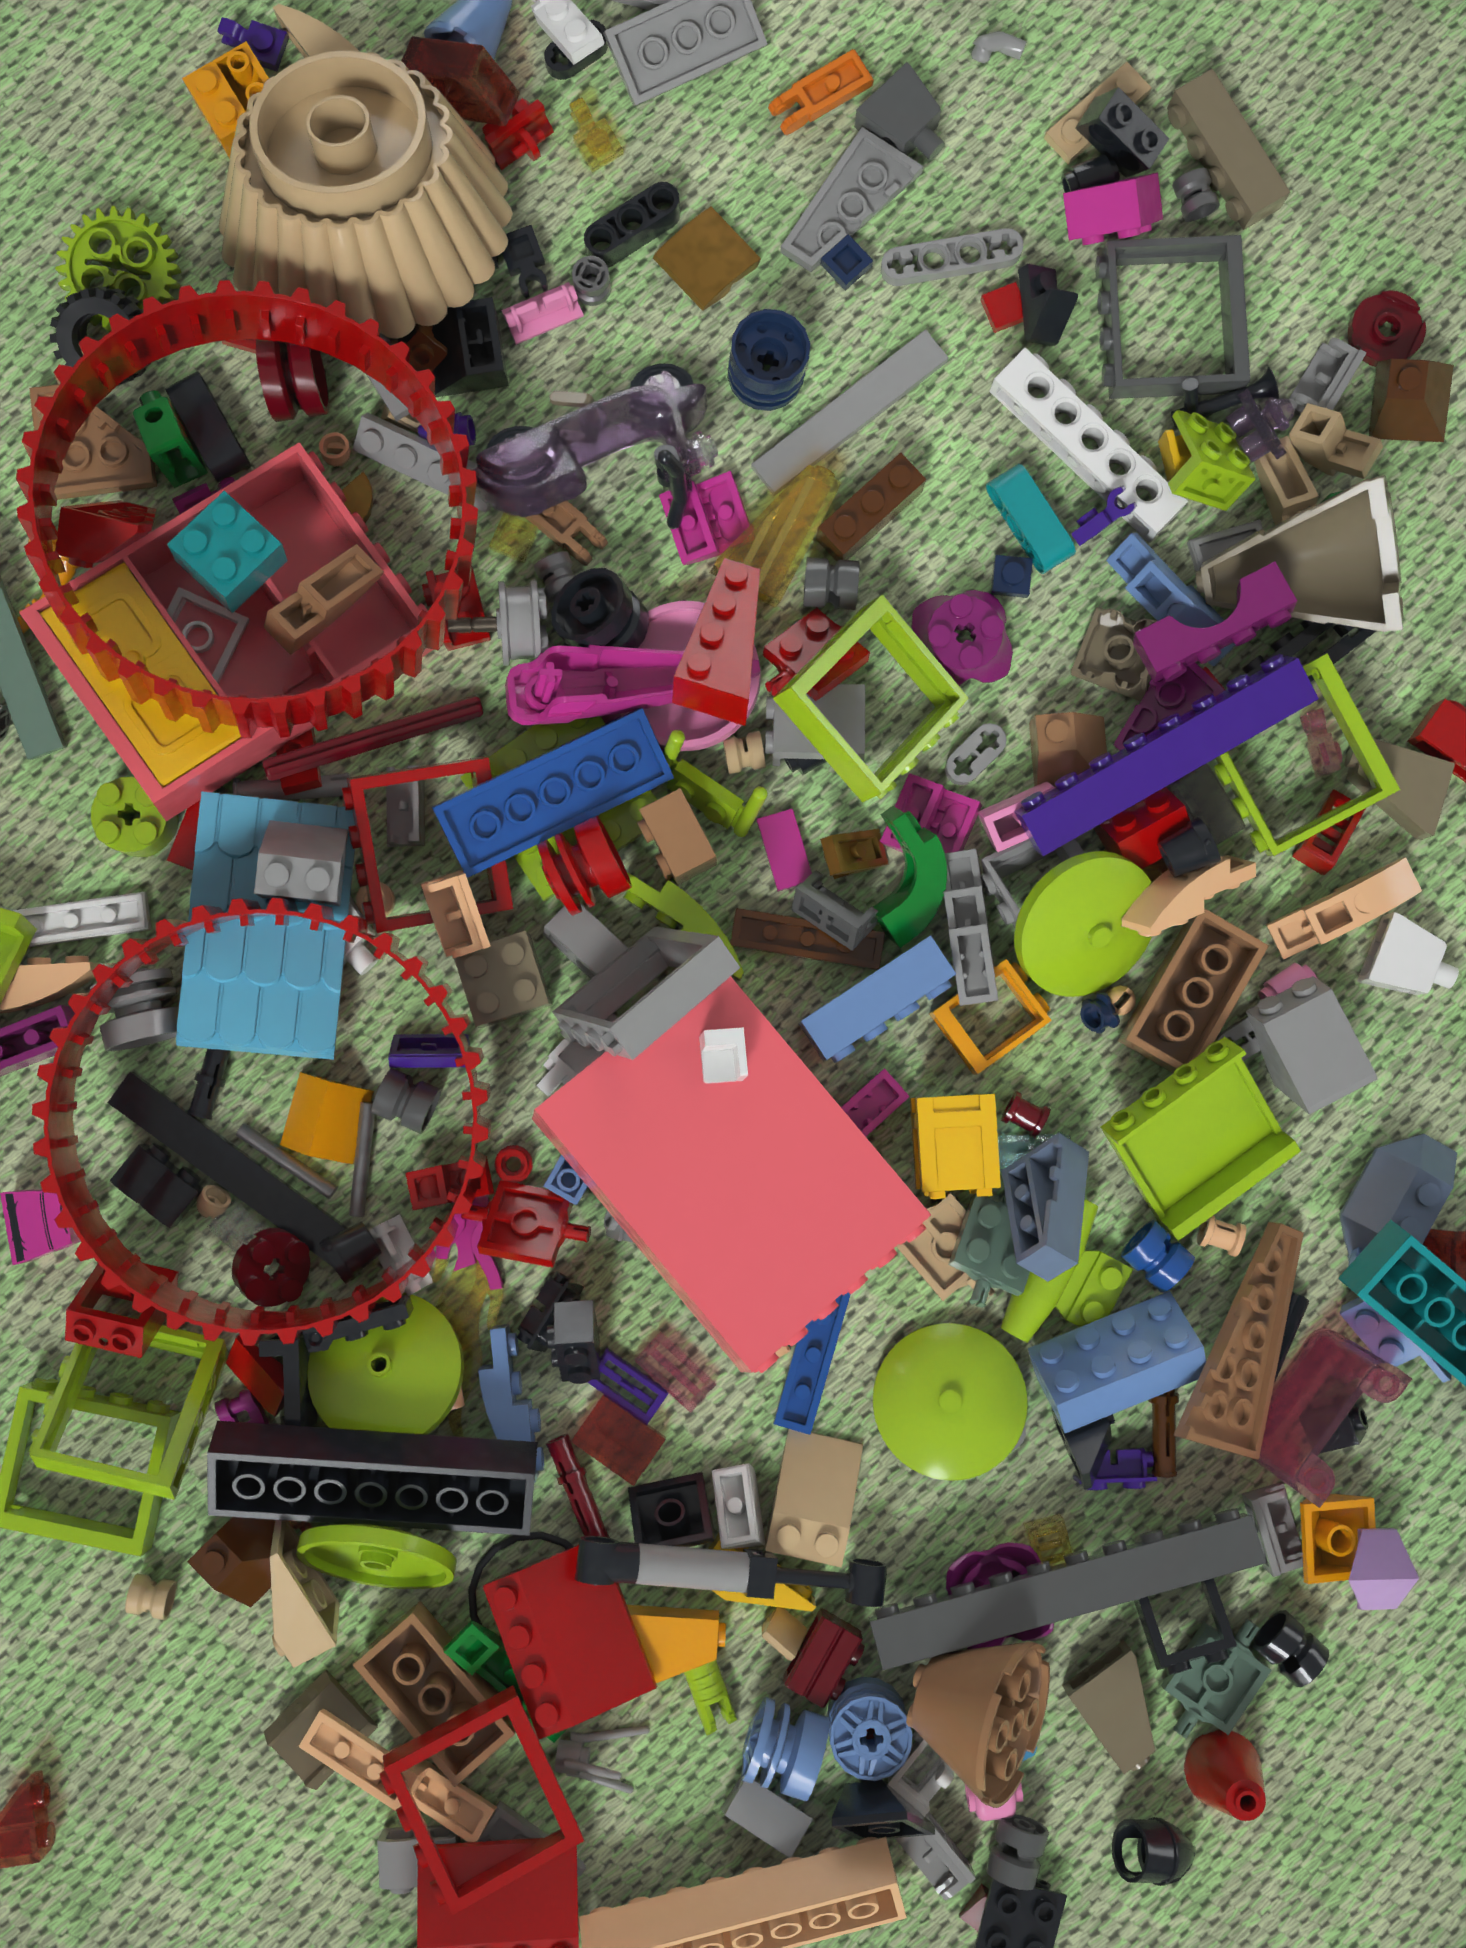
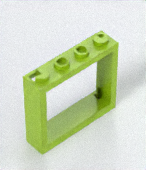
M883 595L864 605L773 697V700L862 803L876 796L882 799L889 791L895 789L897 784L894 780L900 774L908 773L917 765L919 760L916 756L921 751L924 752L938 742L941 738L938 732L943 727H949L959 718L957 711L969 699ZM869 629L935 706L875 773L868 768L806 695Z
M1328 653L1304 665L1303 668L1307 676L1312 675L1372 789L1274 839L1228 751L1215 758L1218 764L1213 766L1218 779L1223 786L1230 785L1236 796L1231 800L1234 809L1242 820L1247 817L1254 830L1249 833L1254 846L1259 853L1265 851L1267 856H1275L1400 790Z
M162 1325L149 1347L201 1359L157 1476L56 1452L98 1349L75 1343L71 1355H66L60 1365L59 1378L61 1379L56 1391H51L47 1396L44 1404L43 1413L45 1417L40 1429L36 1428L31 1435L33 1442L28 1452H30L29 1455L37 1468L175 1500L228 1357L225 1340L217 1338L215 1342L204 1339L203 1334L181 1329L173 1330Z
M35 1378V1381L20 1386L0 1473V1528L140 1557L144 1555L153 1545L163 1497L147 1493L142 1494L135 1529L13 1504L36 1402L45 1404L49 1393L56 1391L59 1381L52 1378L48 1380ZM83 1385L73 1410L157 1427L147 1474L157 1476L181 1411L171 1410V1405L162 1404L163 1401L149 1400L147 1404L133 1402L134 1396L126 1393L112 1392L109 1397L95 1394L96 1388Z

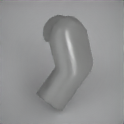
M1002 31L980 35L973 42L975 47L971 52L972 59L978 62L987 63L992 52H1000L1020 60L1027 41Z

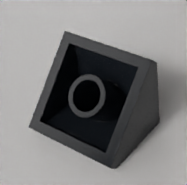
M703 1472L628 1487L635 1543L692 1547L714 1542L715 1529Z

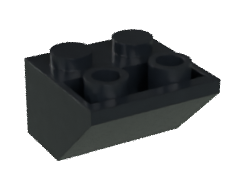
M493 297L470 300L469 303L461 307H448L444 319L438 324L433 325L432 329L434 338L448 348L447 356L432 371L435 376V397L509 386L498 314Z

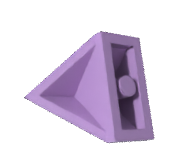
M1394 1528L1358 1529V1547L1348 1580L1357 1599V1608L1360 1610L1397 1609L1419 1580L1397 1529Z

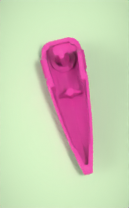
M589 645L588 647L552 646L545 650L544 653H540L535 660L518 664L510 669L505 683L508 715L513 721L521 725L570 723L575 719L621 714L638 708L648 709L672 703L674 674L684 651ZM752 660L751 678L760 674L759 660Z

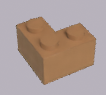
M681 788L639 809L643 819L637 822L647 843L654 840L659 848L660 854L656 855L655 858L666 881L673 878L678 886L717 865L716 855Z

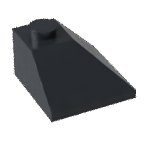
M859 1779V1782L845 1783L832 1815V1827L858 1840L867 1837H876L878 1839L886 1837V1839L935 1835V1826L882 1779L876 1781Z

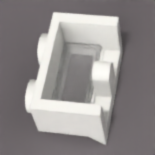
M915 1730L912 1736L915 1743L911 1747V1752L905 1764L892 1776L888 1777V1785L925 1817L930 1811L929 1801L941 1786L946 1789L954 1778V1771Z

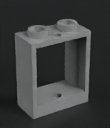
M1027 839L981 859L984 873L981 875L982 886L988 896L993 894L996 896L1000 903L997 905V909L1006 925L1012 923L1015 928L1020 909L1003 883L1002 878L1055 852L1062 862L1076 855L1083 854L1084 851L1076 839L1071 840L1045 856L1036 852L1030 840Z

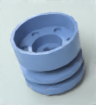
M859 1677L847 1681L836 1701L831 1699L828 1705L827 1717H829L830 1721L829 1741L834 1758L845 1772L858 1779L876 1781L892 1776L905 1764L912 1747L913 1733L911 1727L906 1723L907 1713L903 1699L892 1685L879 1678ZM874 1728L875 1730L873 1739H866L867 1729Z
M764 1697L759 1710L750 1722L742 1751L743 1767L741 1781L753 1783L759 1767H762L760 1787L768 1788L777 1772L781 1774V1794L802 1801H808L822 1765L829 1734V1717L803 1710L794 1726L789 1724L790 1704L783 1703L776 1719H773L775 1699Z

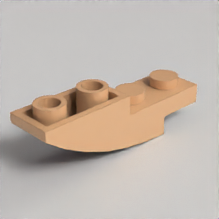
M1225 855L1223 857L1220 856L1221 861L1210 867L1205 866L1174 877L1167 870L1153 881L1134 901L1122 918V926L1138 931V934L1141 936L1152 937L1160 935L1162 930L1174 925L1186 924L1188 919L1204 913V900L1213 898L1214 894L1223 890L1238 888L1240 883L1255 878L1256 863Z
M1403 857L1265 925L1281 958L1284 960L1316 944L1322 945L1379 917L1422 892V889L1407 858Z
M66 956L65 963L51 964V958L48 957L27 958V965H19L0 1004V1014L34 1008L70 994L94 978L92 970L98 963L89 962V956Z

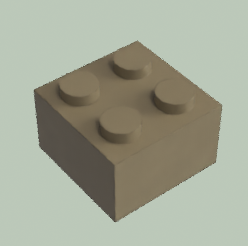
M526 930L489 942L491 947L454 958L475 1027L484 1028L553 1005L531 935Z

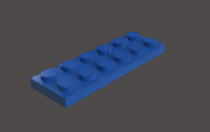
M638 708L432 806V809L463 872L469 878L672 780L674 776L643 708Z

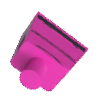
M17 1190L0 1193L12 1265L30 1262L81 1242L73 1228H58L54 1219L63 1208L58 1201L57 1194L44 1193L42 1190Z

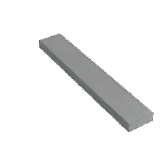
M925 329L751 464V468L773 496H776L945 365L949 357Z

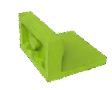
M1177 410L1172 417L1192 456L1168 482V486L1172 494L1227 511L1256 479L1248 465L1250 460L1241 451L1235 439L1237 435L1228 424L1224 422L1218 424L1209 421L1195 412L1190 414Z

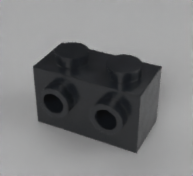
M593 1300L554 1302V1325H547L548 1349H551L552 1367H559L562 1382L570 1381L575 1384H583L590 1380L600 1379V1336Z

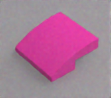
M731 471L695 484L694 481L686 483L688 502L679 528L671 529L681 562L684 566L757 543ZM670 490L659 494L666 518L673 499Z
M909 773L895 807L904 813L910 811L920 824L921 829L925 827L938 836L944 853L964 850L978 817L977 812L981 810L982 804L980 801L946 790L941 784ZM886 826L880 842L903 853L891 830Z

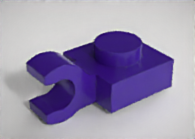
M221 18L217 32L223 35L221 40L223 44L237 47L247 41L261 66L278 72L289 40L286 31L251 20L247 30L231 19Z
M1124 486L1115 488L1110 492L1107 498V507L1103 511L1098 513L1096 508H1093L1076 521L1080 527L1071 535L1079 546L1092 539L1118 518L1126 516L1136 509L1137 504L1135 502L1126 508H1122L1117 504L1118 495L1126 490Z

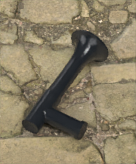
M1266 366L1263 376L1255 383L1210 400L1206 399L1198 402L1199 382L1195 378H1187L1182 382L1184 407L1177 410L1190 414L1195 412L1205 418L1213 413L1255 399H1269L1277 405L1279 403L1277 382L1270 367ZM1177 410L1171 411V418H1172V421H1173V424H1174V427H1175V428H1177V425H1176V423H1175V421H1174L1172 415H1173Z

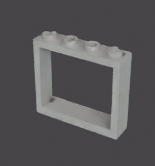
M653 927L552 1012L560 1022L557 1024L562 1030L560 1033L570 1043L574 1041L580 1043L583 1047L590 1046L599 1052L606 1051L612 1056L618 1055L633 1060L739 970L740 966L719 936ZM668 966L676 967L671 974L614 1022L605 1020Z

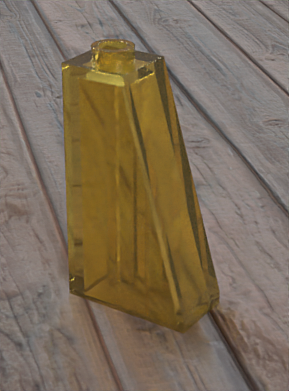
M808 465L718 557L710 573L717 576L724 558L759 568L758 599L776 608L781 602L842 482L836 480L835 474L829 469L819 465L815 467Z

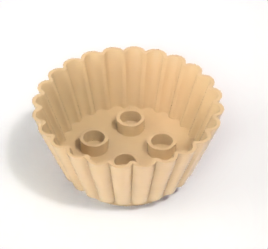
M332 51L316 54L289 65L276 76L267 79L262 91L253 94L249 98L246 112L240 115L237 120L219 220V231L224 237L222 258L227 265L234 267L233 282L239 291L253 292L258 281L270 282L274 294L290 297L298 287L308 289L310 302L327 308L332 302L338 300L345 303L346 317L355 320L359 324L372 318L379 323L380 333L390 338H402L414 329L415 324L422 326L438 324L446 316L447 307L456 308L469 303L474 296L475 289L473 284H481L493 276L495 263L492 257L500 255L508 245V237L503 227L511 221L513 214L510 205L504 199L508 190V182L496 168L494 155L441 92L432 86L421 72L409 70L402 61L397 59L386 60L374 52Z

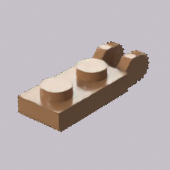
M544 481L533 488L513 490L507 496L508 504L560 548H566L569 554L584 566H588L593 559L590 553L574 540L579 532L600 550L608 544L603 534L588 522V518Z

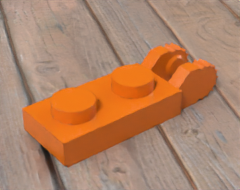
M852 49L792 84L791 89L771 101L768 109L772 116H776L790 109L798 102L801 109L794 112L791 116L789 115L780 126L784 135H788L803 127L808 121L811 123L873 86L874 79L856 50Z

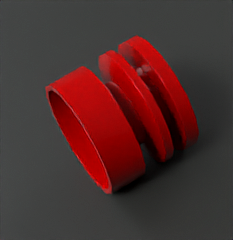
M598 815L574 826L578 843L574 846H571L562 833L555 835L560 851L558 854L548 840L537 844L544 875L556 898L565 905L572 916L582 912L578 894H581L590 908L596 905L592 888L597 885L608 898L632 888L621 857Z

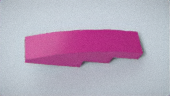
M884 1068L848 1099L841 1108L866 1137L910 1096Z

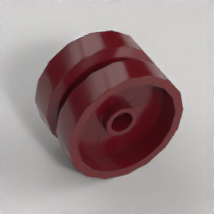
M256 339V360L259 378L272 419L275 422L294 420L299 411V404L309 417L328 414L330 406L329 393L321 352L288 343L286 346L285 342Z

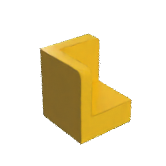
M1173 429L1165 430L1158 441L1167 481H1170L1192 456L1182 435L1175 436Z

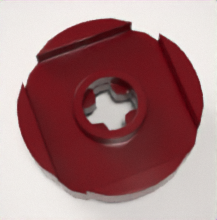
M1393 290L1382 291L1379 295L1367 297L1351 315L1348 324V344L1358 350L1365 351L1366 355L1362 361L1374 367H1377V362L1383 360L1410 359L1421 347L1426 335L1425 321L1422 323V318L1418 313L1420 310L1419 305L1410 296ZM1385 322L1391 323V331L1395 333V336H1383L1378 326H1383Z
M267 1228L253 1234L256 1237L250 1240L247 1245L243 1243L234 1256L232 1279L235 1286L239 1288L243 1296L258 1306L273 1307L281 1305L286 1301H295L301 1295L303 1285L310 1271L308 1246L292 1233L280 1228ZM276 1258V1262L279 1264L278 1269L269 1276L264 1271L265 1265H271L273 1259Z

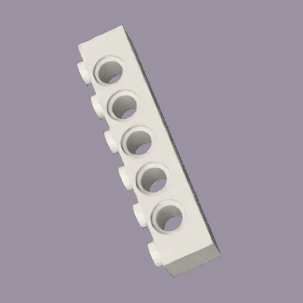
M1024 348L994 378L989 392L1106 503L1108 495L1112 490L1120 486L1126 488L1123 493L1118 495L1117 504L1122 508H1126L1135 502L1137 507L1132 513L1122 516V518L1149 543L1187 504L1188 501L1184 497L1172 494L1168 486L1169 481H1166L1157 472L1155 464L1148 457L1140 456L1130 447L1127 437L1119 430H1112L1103 421L1101 413L1093 405H1086L1076 396L1073 386L1065 379L1059 380L1049 370L1047 362L1039 354H1032L1028 349ZM1032 387L1039 388L1043 391L1045 397L1035 398L1030 395L1028 389ZM1065 413L1071 418L1072 422L1069 424L1060 423L1056 419L1055 414ZM1091 438L1095 440L1098 444V449L1086 448L1082 443V439ZM1109 464H1120L1124 468L1125 474H1114L1110 470ZM1143 488L1149 491L1152 500L1144 501L1140 499L1136 489Z

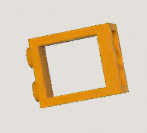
M1005 959L995 965V978L999 975L1002 977L1032 1018V1021L984 1056L951 1012L953 1008L960 1004L958 993L929 1013L973 1075H977L1052 1021L1047 1015L1051 1011L1047 1002L1038 992L1034 995L1025 985L1028 978L1016 962L1010 964Z

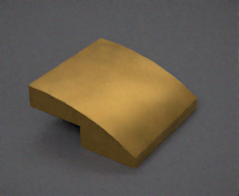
M712 206L675 233L653 257L660 267L702 311L725 297L729 293L731 286L755 270L761 260Z

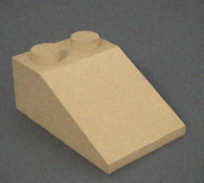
M788 1429L765 1536V1551L842 1568L851 1525L863 1443L812 1432L811 1435Z
M275 1520L270 1552L274 1632L272 1641L277 1653L281 1657L286 1656L292 1667L295 1668L336 1646L340 1604L321 1572L308 1567L297 1558L296 1551L299 1537L288 1520Z

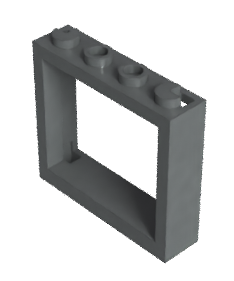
M1241 235L1107 241L1101 256L1096 257L1095 273L1097 279H1102L1103 291L1098 293L1097 308L1098 314L1104 315L1105 327H1102L1100 330L1099 342L1100 350L1106 351L1107 364H1103L1102 385L1103 387H1108L1109 399L1183 396L1182 382L1187 378L1198 380V395L1227 394L1246 387L1250 382ZM1218 262L1225 374L1123 379L1116 266Z

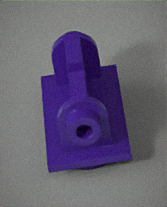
M1143 1447L1116 1449L1117 1464H1111L1110 1450L1108 1449L1092 1488L1087 1490L1108 1489L1107 1483L1122 1482L1123 1488L1126 1489L1146 1488V1481H1157L1156 1476L1147 1473V1467H1153L1154 1463L1152 1451H1145ZM1073 1475V1480L1082 1484L1078 1475Z

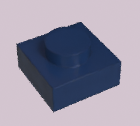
M848 234L821 258L820 265L846 291L872 267L873 260Z
M995 555L991 594L1028 598L1030 595L1033 558Z

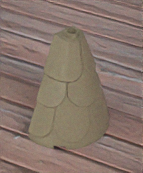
M1382 475L1373 479H1365L1315 507H1307L1267 531L1261 529L1207 559L1202 563L1200 570L1196 571L1198 593L1205 594L1207 605L1235 610L1237 606L1236 590L1240 579L1276 562L1298 600L1293 613H1291L1292 618L1322 624L1329 622L1381 632L1403 630V599L1400 597L1402 583L1391 494L1390 492L1386 493V487H1388L1386 476Z

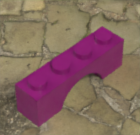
M1276 562L1240 579L1236 590V609L1226 620L1215 626L1206 628L1189 627L1169 615L1137 631L1134 635L1133 645L1153 682L1155 683L1163 678L1166 682L1172 681L1187 671L1185 667L1197 661L1205 664L1218 657L1222 653L1220 649L1232 643L1235 646L1243 645L1257 635L1256 631L1267 625L1273 629L1291 619V613H1293L1298 600Z

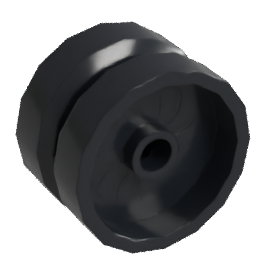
M591 568L574 576L560 590L551 610L552 626L557 634L570 646L588 647L589 645L639 648L646 637L649 627L648 610L642 601L629 590L625 582L615 572L606 568Z

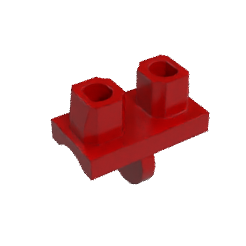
M522 98L512 105L510 110L512 118L507 122L501 124L498 120H491L483 126L484 139L490 152L494 155L496 165L501 171L524 154H527L533 161H536L541 157L537 145L554 133L547 119L545 107L538 99L530 103Z

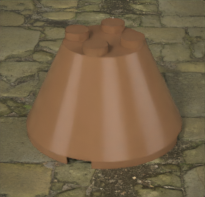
M1031 1641L934 1656L927 1665L919 1664L913 1677V1686L917 1688L914 1703L910 1706L907 1714V1725L918 1732L982 1803L992 1808L1003 1806L1020 1785L1025 1774L1018 1771L1026 1751L1034 1753L1044 1721L1049 1694L1050 1666L1049 1662L1043 1661L1041 1653L1045 1654L1046 1649L1042 1645Z

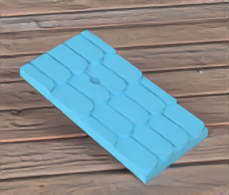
M201 791L188 922L192 918V908L201 905L220 907L225 913L228 912L232 899L258 901L261 909L266 910L271 899L259 897L254 894L258 853L269 820L348 829V826L355 825L352 810L346 811L345 807L298 803L296 801L269 798L260 799L259 797ZM349 830L340 906L324 905L332 907L334 920L342 921L349 915L355 849H352ZM296 902L298 911L304 913L310 903ZM276 915L254 917L255 926H241L239 918L220 923L221 932L207 934L205 928L186 936L189 944L185 945L176 1045L334 1060L346 945L343 937L346 931L324 923L322 931L311 930V919L289 916V926L275 925Z

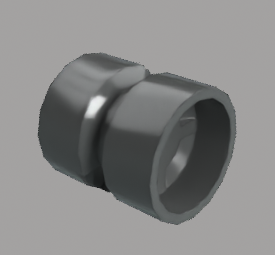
M807 557L803 607L824 608L827 603H832L835 609L856 610L860 562L839 559L835 565H831L828 559Z
M391 1068L379 1086L372 1104L371 1113L390 1121L398 1117L400 1118L401 1126L422 1134L432 1118L442 1089L424 1081L413 1084L412 1076Z
M1015 1814L1012 1818L999 1819L994 1836L999 1844L991 1848L986 1866L987 1874L1006 1886L1019 1890H1033L1041 1866L1036 1858L1042 1857L1049 1836L1048 1829L1036 1820Z

